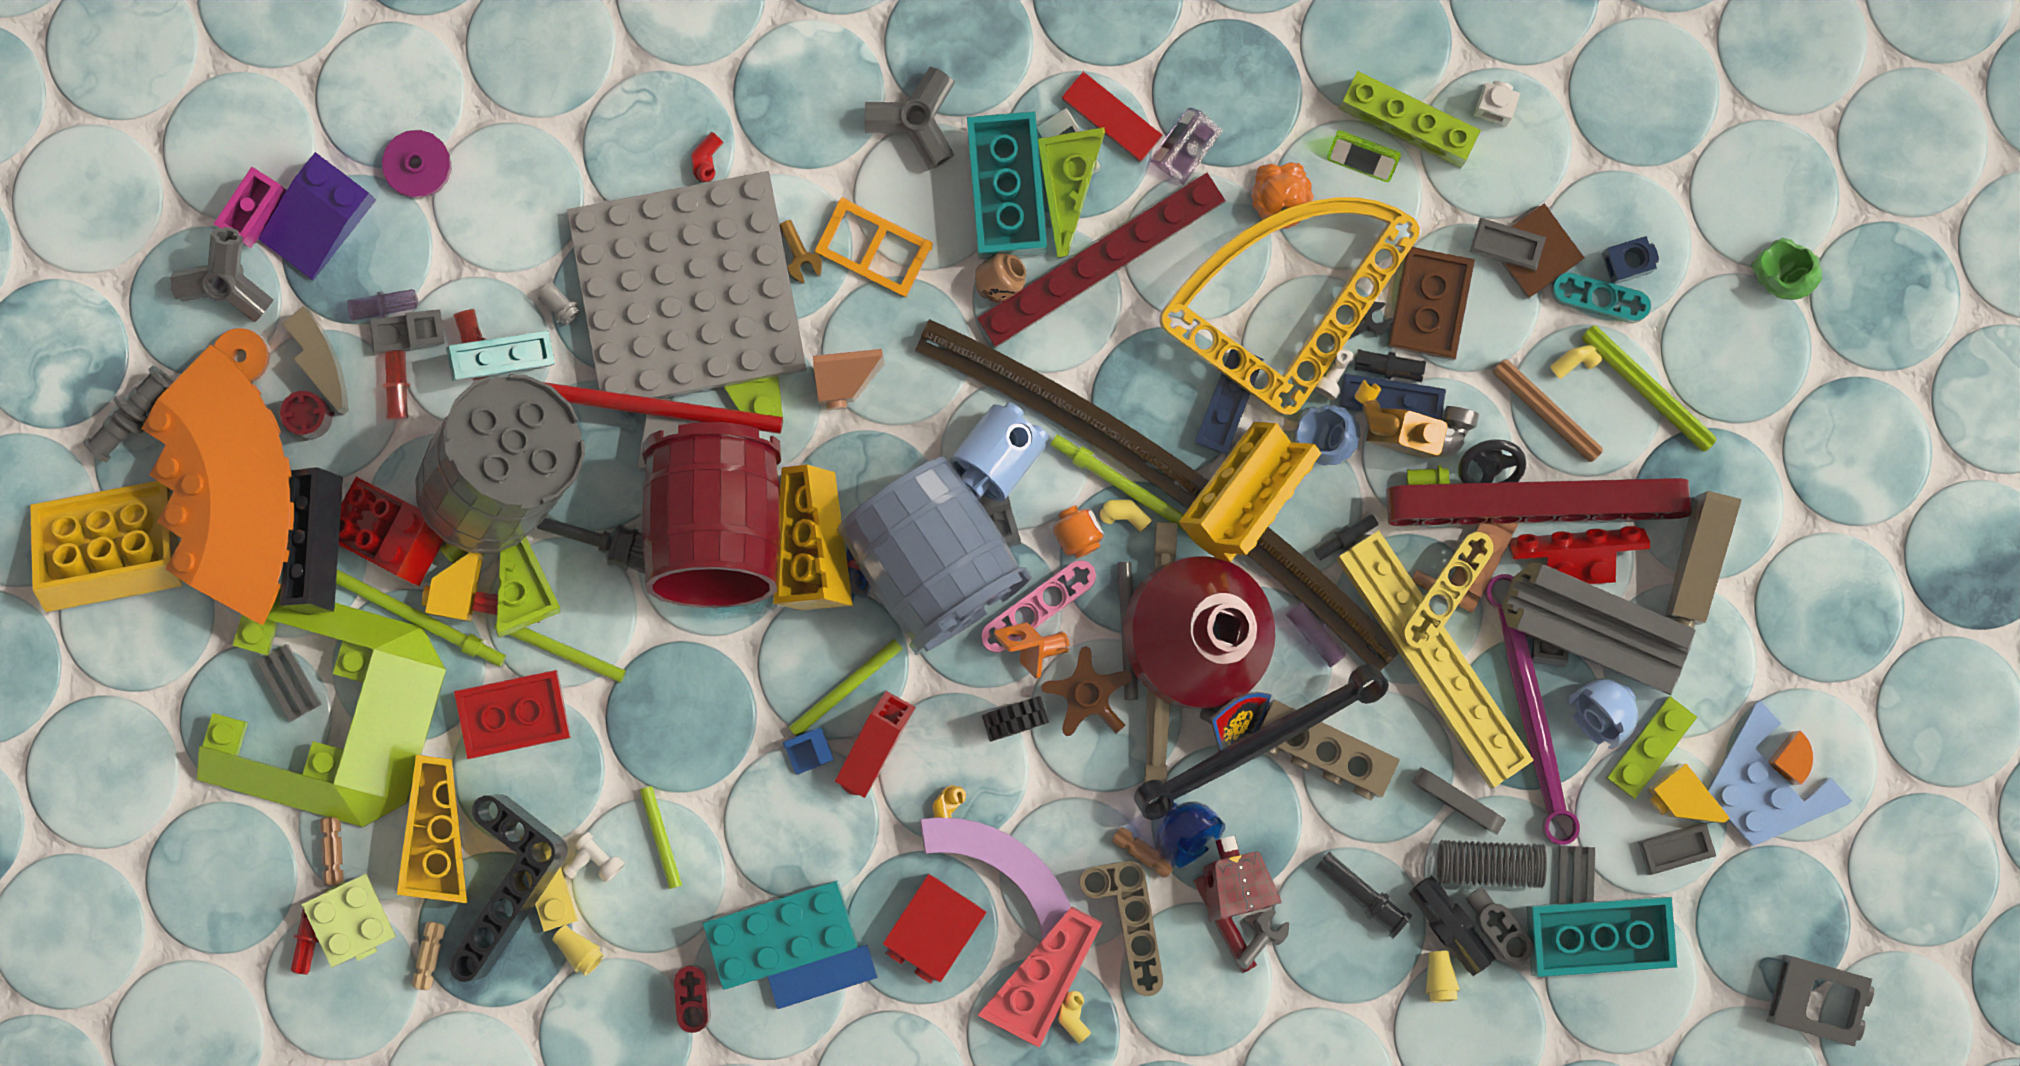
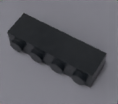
M319 467L291 470L292 476L289 478L290 502L294 503L293 530H289L286 549L290 551L288 561L283 562L280 606L303 614L334 612L343 477Z

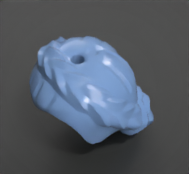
M1325 405L1319 408L1311 406L1305 408L1302 414L1299 415L1298 428L1295 430L1293 442L1315 444L1321 452V455L1315 462L1323 466L1337 465L1348 459L1357 449L1360 438V425L1355 417L1347 412L1346 408L1335 405Z

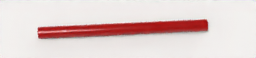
M543 382L552 386L571 404L694 422H724L748 425L762 432L781 434L783 427V417Z

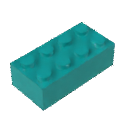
M1035 111L967 117L978 260L989 259L998 253L1015 256L1047 254Z
M838 880L703 923L723 990L859 947Z
M1661 896L1526 906L1528 936L1533 944V952L1530 956L1532 976L1546 977L1678 968L1672 897Z

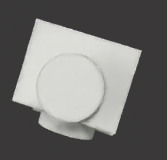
M1494 81L1493 84L1489 82L1484 83L1474 116L1506 127L1513 118L1520 93L1513 91V86L1505 82Z

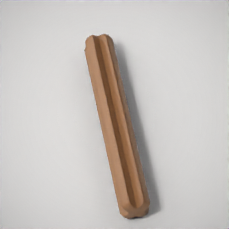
M1504 359L1493 370L1494 375L1588 462H1593L1600 456L1603 448L1510 361Z

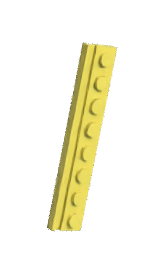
M1378 530L1337 557L1336 560L1489 788H1495L1501 782L1534 761L1444 626L1435 640L1425 648L1413 649L1404 642L1402 637L1404 625L1424 596L1381 532ZM1422 611L1419 617L1425 618L1421 626L1417 628L1412 626L1410 629L1414 633L1412 639L1415 642L1420 639H1427L1424 630L1429 623H1432L1435 627L1438 624L1437 621L1427 618Z

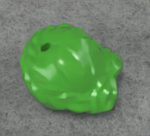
M1782 237L1780 240L1773 241L1769 249H1764L1759 253L1751 265V268H1753L1754 273L1758 277L1759 283L1765 286L1770 294L1780 299L1797 300L1807 297L1822 281V269L1819 258L1813 254L1812 250L1795 244L1792 239Z

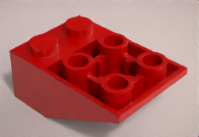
M356 476L341 503L339 545L420 587L444 540L426 524L419 508Z

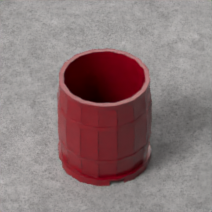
M697 422L678 425V434L663 437V430L650 434L642 443V456L646 465L645 481L643 483L642 549L644 553L645 587L647 593L664 602L700 608L748 605L772 596L777 591L778 560L781 550V495L777 465L781 463L780 440L772 435L770 436V441L759 438V429L724 422Z

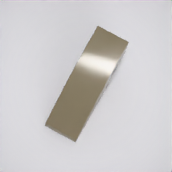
M302 306L282 323L304 349L293 359L335 409L344 415L349 411L347 389L338 358L321 325L312 313Z

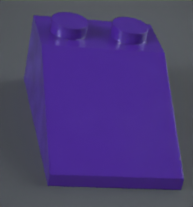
M314 152L291 182L258 239L314 281L375 203L376 199L351 178Z

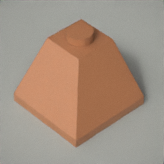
M882 349L813 356L819 405H826L827 410H839L847 408V403L854 402L884 366Z

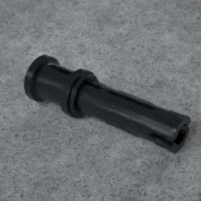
M1329 851L1323 859L1333 869L1323 861H1320L1315 869L1322 872L1366 909L1364 912L1369 920L1374 918L1389 931V936L1394 939L1413 915L1410 912L1404 913L1389 900L1390 896L1387 893H1377Z

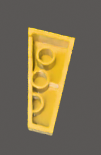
M808 464L782 467L780 485L781 550L778 560L777 591L773 596V604L801 611L853 606L845 543L843 537L837 531L842 520L835 472Z
M416 755L396 895L467 903L452 759Z

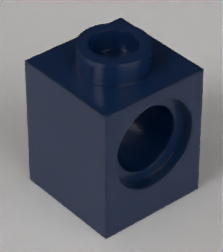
M1647 236L1608 247L1602 252L1612 284L1622 283L1651 274L1657 269L1656 263L1659 262L1657 249L1653 243L1649 244ZM1626 252H1634L1639 256V267L1633 268L1626 263Z

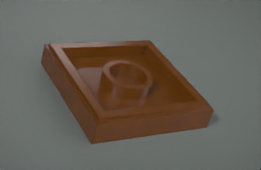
M1544 203L1512 226L1546 237L1537 270L1534 272L1508 263H1501L1529 299L1556 280L1560 275L1577 265L1585 257Z

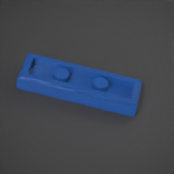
M868 944L767 976L777 1009L878 978Z

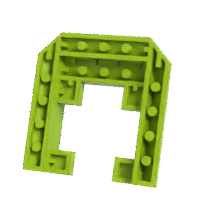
M280 587L264 625L241 615L232 646L269 656L278 622L342 640L333 674L363 682L344 749L312 741L304 771L299 773L239 756L248 722L212 713L203 745L199 746L197 780L325 817H336L339 821L365 827L407 804L412 788L416 755H422L447 670L426 631L420 626L335 603L334 612L303 614L280 606Z

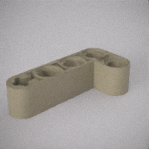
M1121 861L1085 869L1079 877V886L1086 896L1102 898L1116 895L1130 981L1133 988L1143 996L1157 994L1163 986V974L1143 868L1134 861ZM1132 866L1139 874V879L1133 886H1124L1120 882L1119 874L1124 867ZM1092 872H1098L1104 878V886L1098 892H1090L1085 886V879ZM1132 901L1141 902L1145 909L1143 917L1137 921L1129 920L1125 914L1126 906ZM1140 935L1146 936L1151 943L1149 951L1144 955L1135 954L1131 948L1133 939ZM1154 957V965L1147 964L1149 974L1156 976V981L1151 982L1150 989H1146L1143 984L1137 983V979L1143 977L1142 966L1139 965L1134 968L1133 961L1145 962Z

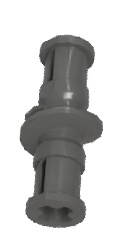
M151 366L148 369L150 374L138 387H135L129 393L126 400L117 396L113 398L118 409L111 416L107 417L103 422V426L91 439L86 438L83 441L85 447L103 462H108L111 459L110 453L121 441H125L131 431L143 434L144 430L141 428L144 424L143 422L147 419L146 414L152 410L157 399L174 382L156 366Z

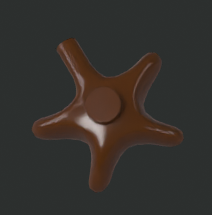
M1085 646L1079 651L1077 667L1071 677L1063 680L1046 681L1042 684L1041 689L1045 693L1057 694L1066 698L1068 709L1062 727L1065 736L1074 734L1079 724L1089 715H1096L1101 718L1117 734L1126 725L1112 711L1108 699L1115 690L1128 684L1132 680L1133 675L1129 671L1104 675L1097 674L1092 667L1091 649Z

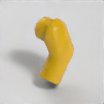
M956 785L946 787L933 802L934 818H952L951 814L966 799L965 790Z

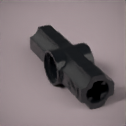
M1432 875L1419 882L1408 892L1409 896L1429 920V926L1446 948L1450 947L1471 976H1475L1483 971L1496 959L1474 930L1475 925L1457 903H1453L1446 894V891Z

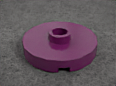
M423 130L405 131L394 137L387 145L382 158L383 174L388 184L400 195L412 199L432 196L439 192L448 182L452 170L450 154L445 144L434 134ZM414 158L422 160L421 166L417 169L410 167V163Z

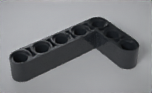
M503 794L479 797L473 804L472 815L481 827L513 850L519 857L449 962L451 975L460 982L481 979L489 974L568 854L566 842L559 835ZM492 802L496 804L498 809L495 819L489 813V806ZM519 822L524 827L522 839H519L516 835V826ZM545 843L551 848V856L548 860L542 853ZM526 871L532 877L530 888H527L523 882V876ZM507 900L513 906L511 916H508L504 910V904ZM488 928L493 932L494 941L492 945H490L485 938V933ZM468 957H471L475 963L473 973L466 966Z

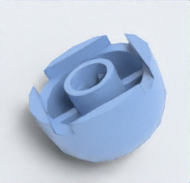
M1594 679L1578 688L1569 698V707L1575 704L1577 713L1573 715L1576 723L1595 743L1600 745L1605 741L1610 744L1609 749H1614L1634 732L1639 718L1635 695L1628 686L1621 685L1610 679Z

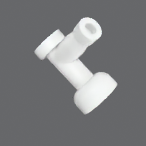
M1342 348L1326 376L1320 379L1314 390L1328 399L1336 400L1340 392L1337 382L1348 363H1353L1356 356L1351 351Z
M587 832L574 845L579 852L574 856L570 864L563 868V871L568 877L573 879L577 871L592 859L600 867L599 877L607 883L626 863L616 856L610 858L592 840L594 836Z

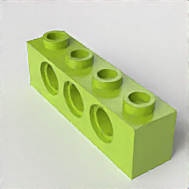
M1359 71L1356 72L1339 107V110L1459 168H1462L1467 161L1481 132L1480 129Z

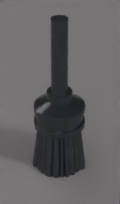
M547 517L537 526L538 530L599 547L598 551L605 553L607 565L609 566L615 565L626 571L630 567L645 574L644 553L642 549L643 537L639 529H630L623 524H619L612 532L604 531L601 534Z

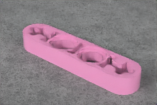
M1083 560L1075 561L984 627L981 634L984 647L994 653L1006 650L997 643L992 645L988 643L987 640L991 637L989 630L995 628V630L1005 628L1007 625L1002 620L1006 617H1009L1012 626L1017 625L1015 613L1021 607H1028L1034 612L1035 619L1031 626L1034 629L1040 626L1094 585L1096 579L1094 567L1089 562ZM1078 567L1081 571L1087 569L1090 573L1086 577L1088 583L1086 585H1083L1081 582L1074 584L1070 589L1075 594L1069 596L1066 587L1058 579L1064 576L1067 583L1075 575L1073 572L1074 568ZM1056 587L1061 590L1063 599L1059 605L1049 606L1044 602L1042 595L1046 588ZM1009 635L1007 638L1012 641H1019L1022 636L1017 635L1013 637V635Z

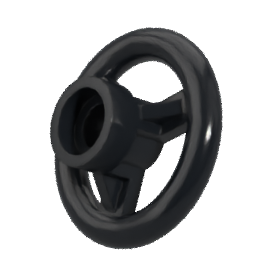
M1502 439L1486 440L1472 446L1465 452L1458 465V475L1463 484L1479 483L1473 480L1468 472L1469 465L1473 460L1482 468L1483 476L1480 483H1492L1494 477L1500 474L1503 469L1516 466L1514 472L1508 478L1498 483L1519 482L1526 470V457L1522 449L1510 441ZM1502 450L1507 451V452L1511 453L1512 455H1511V456L1505 455V454H1503V451H1502Z

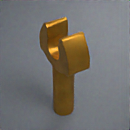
M792 220L781 223L779 226L793 254V261L788 265V271L796 281L804 284L805 280L800 267L804 263H810L816 275L820 277L822 260L819 254H811L805 250Z

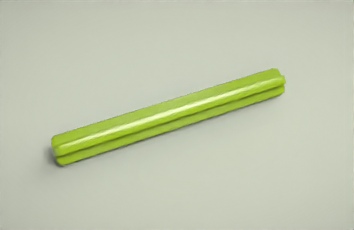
M1592 325L1583 334L1582 340L1587 345L1595 347L1596 352L1602 356L1604 361L1701 451H1708L1717 441L1716 436L1599 327Z

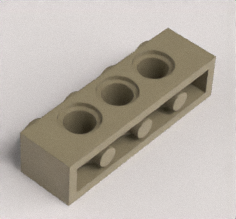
M1275 699L1272 700L1257 731L1296 709ZM1323 722L1302 732L1303 741L1299 746L1292 747L1287 742H1284L1268 751L1278 756L1279 751L1292 756L1291 763L1308 771L1312 765L1324 771L1321 776L1322 778L1339 786L1342 781L1355 786L1354 793L1371 801L1374 795L1377 797L1384 796L1400 759ZM1321 742H1328L1334 748V756L1328 762L1320 760L1316 754V749ZM1353 757H1359L1365 762V772L1359 777L1353 776L1348 770V763Z

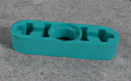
M1575 273L1560 275L1553 282L1551 288L1554 300L1561 305L1628 323L1640 322L1647 317L1651 310V301L1642 291ZM1567 281H1571L1572 288L1580 291L1585 288L1584 284L1589 285L1584 296L1585 303L1579 301L1583 295L1578 293H1572L1568 298L1564 297V290L1559 289V285H1564ZM1604 289L1609 293L1610 303L1608 306L1598 307L1593 303L1592 293L1594 290ZM1618 293L1622 294L1619 300L1621 302L1630 303L1634 298L1638 299V305L1643 307V310L1632 315L1630 314L1631 308L1620 305L1617 308L1618 312L1613 311L1618 301Z

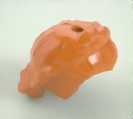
M1289 162L1282 166L1266 164L1259 166L1257 169L1256 182L1253 186L1251 197L1253 199V207L1257 210L1258 216L1261 219L1282 211L1283 207L1290 208L1313 201L1314 195L1311 191V182L1306 177V172L1300 163ZM1301 221L1292 223V224H1290V225H1288V226H1285V227H1283V228H1284V229H1289V228H1291V227H1293V226H1296V225H1297L1298 223H1300Z

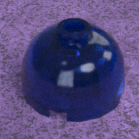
M1187 801L1179 805L1174 803L1172 810L1162 817L1157 826L1155 834L1157 848L1171 868H1174L1175 864L1178 868H1183L1196 861L1209 850L1204 845L1212 837L1215 840L1220 839L1225 830V822L1209 806L1198 801Z

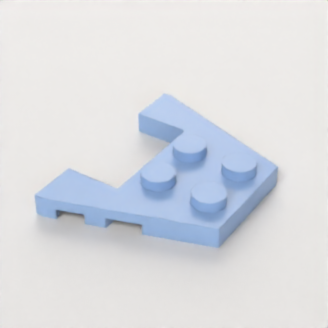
M1761 701L1753 704L1747 720L1741 726L1730 751L1724 757L1707 788L1729 816V823L1750 846L1760 844L1835 811L1852 801L1832 778H1827L1810 795L1802 800L1756 750V746L1781 723Z

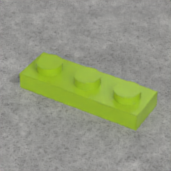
M1667 696L1605 778L1629 797L1636 799L1698 717L1673 697Z

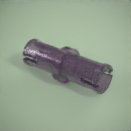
M1303 601L1299 602L1285 616L1305 637L1303 641L1307 646L1312 645L1326 661L1329 668L1333 667L1347 653L1342 650L1327 632L1329 629L1325 623L1320 624L1304 605L1305 603Z

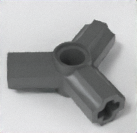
M930 66L908 102H865V133H908L928 170L946 163L954 157V153L934 117L954 86L955 80L943 71ZM913 111H921L926 116V119L920 125H912L907 121L908 115Z
M229 227L212 231L210 235L208 265L174 271L170 277L171 291L175 299H180L182 302L211 297L215 300L226 299L253 322H256L264 314L274 300L244 276V269L241 265L243 237L239 235L238 230Z

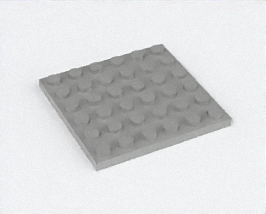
M769 171L567 209L599 390L662 399L807 371Z

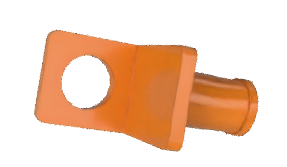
M1028 622L994 630L993 635L1007 651L1020 650V663L1034 678L1041 677L1043 658L1068 653V646H1070L1065 632L1061 631L1042 637ZM1017 634L1021 635L1022 638L1021 641H1012L1007 636Z

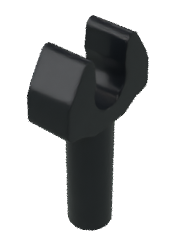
M1374 302L1348 340L1366 331L1374 333L1376 337L1387 332L1393 323V318L1384 320L1382 323H1375L1372 319V314L1385 306L1384 302ZM1330 336V339H1331V341H1332V343H1333V345H1334V340H1333V338Z

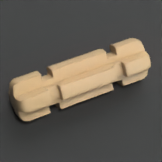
M430 921L425 924L423 935L426 937L425 940L421 941L415 967L418 968V971L414 973L412 987L425 991L431 989L434 978L431 974L436 969L441 948L439 940L443 939L445 925Z

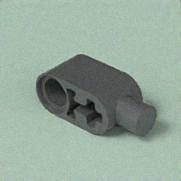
M1482 886L1470 893L1465 899L1476 912V924L1500 957L1512 963L1527 961L1532 955L1533 944L1511 912L1505 906L1494 903ZM1488 912L1500 913L1501 916L1497 919L1498 923L1503 929H1509L1511 926L1512 930L1502 934L1497 926L1487 925L1486 922L1490 919ZM1513 937H1518L1523 943V950L1516 957L1510 956L1506 949L1508 941Z

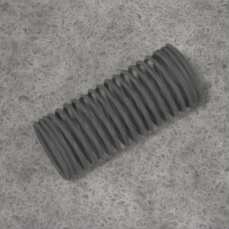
M1441 840L1439 842L1437 879L1440 884H1451L1453 876V883L1455 885L1458 883L1459 878L1461 885L1464 884V881L1467 885L1472 881V884L1475 886L1477 877L1480 886L1483 884V879L1486 886L1489 885V881L1491 886H1494L1496 882L1498 887L1501 886V883L1506 887L1508 881L1510 887L1514 886L1515 881L1517 888L1520 886V883L1523 888L1526 887V884L1529 888L1542 889L1545 885L1547 852L1544 844H1533L1531 846L1529 843L1526 845L1523 843L1520 845L1508 843L1506 845L1502 842L1500 845L1498 842L1495 844L1489 842L1487 844L1485 841L1482 844L1480 841L1475 844L1474 841L1470 843L1465 841L1463 843L1461 840L1458 842L1455 840L1452 842L1450 840ZM1453 845H1454V847H1455L1454 860H1453ZM1459 845L1461 846L1460 862H1459V851H1458ZM1467 845V855L1465 864V846ZM1473 845V856L1471 858V847ZM1478 845H1479V849H1480V851H1479V858H1478V855H1477ZM1484 846H1485V848H1486L1485 859H1484V852H1483ZM1490 846L1492 847L1491 861H1490V851H1489V850H1490ZM1503 846H1504V857H1502V848H1503ZM1509 846H1510V850H1511V852H1510V858H1509V855H1508ZM1496 847H1498L1497 860H1496ZM1515 847H1516V849H1517L1516 859H1515V853H1514ZM1521 848H1523L1522 861H1521V852H1520V851H1521ZM1527 848H1529L1528 859H1527Z

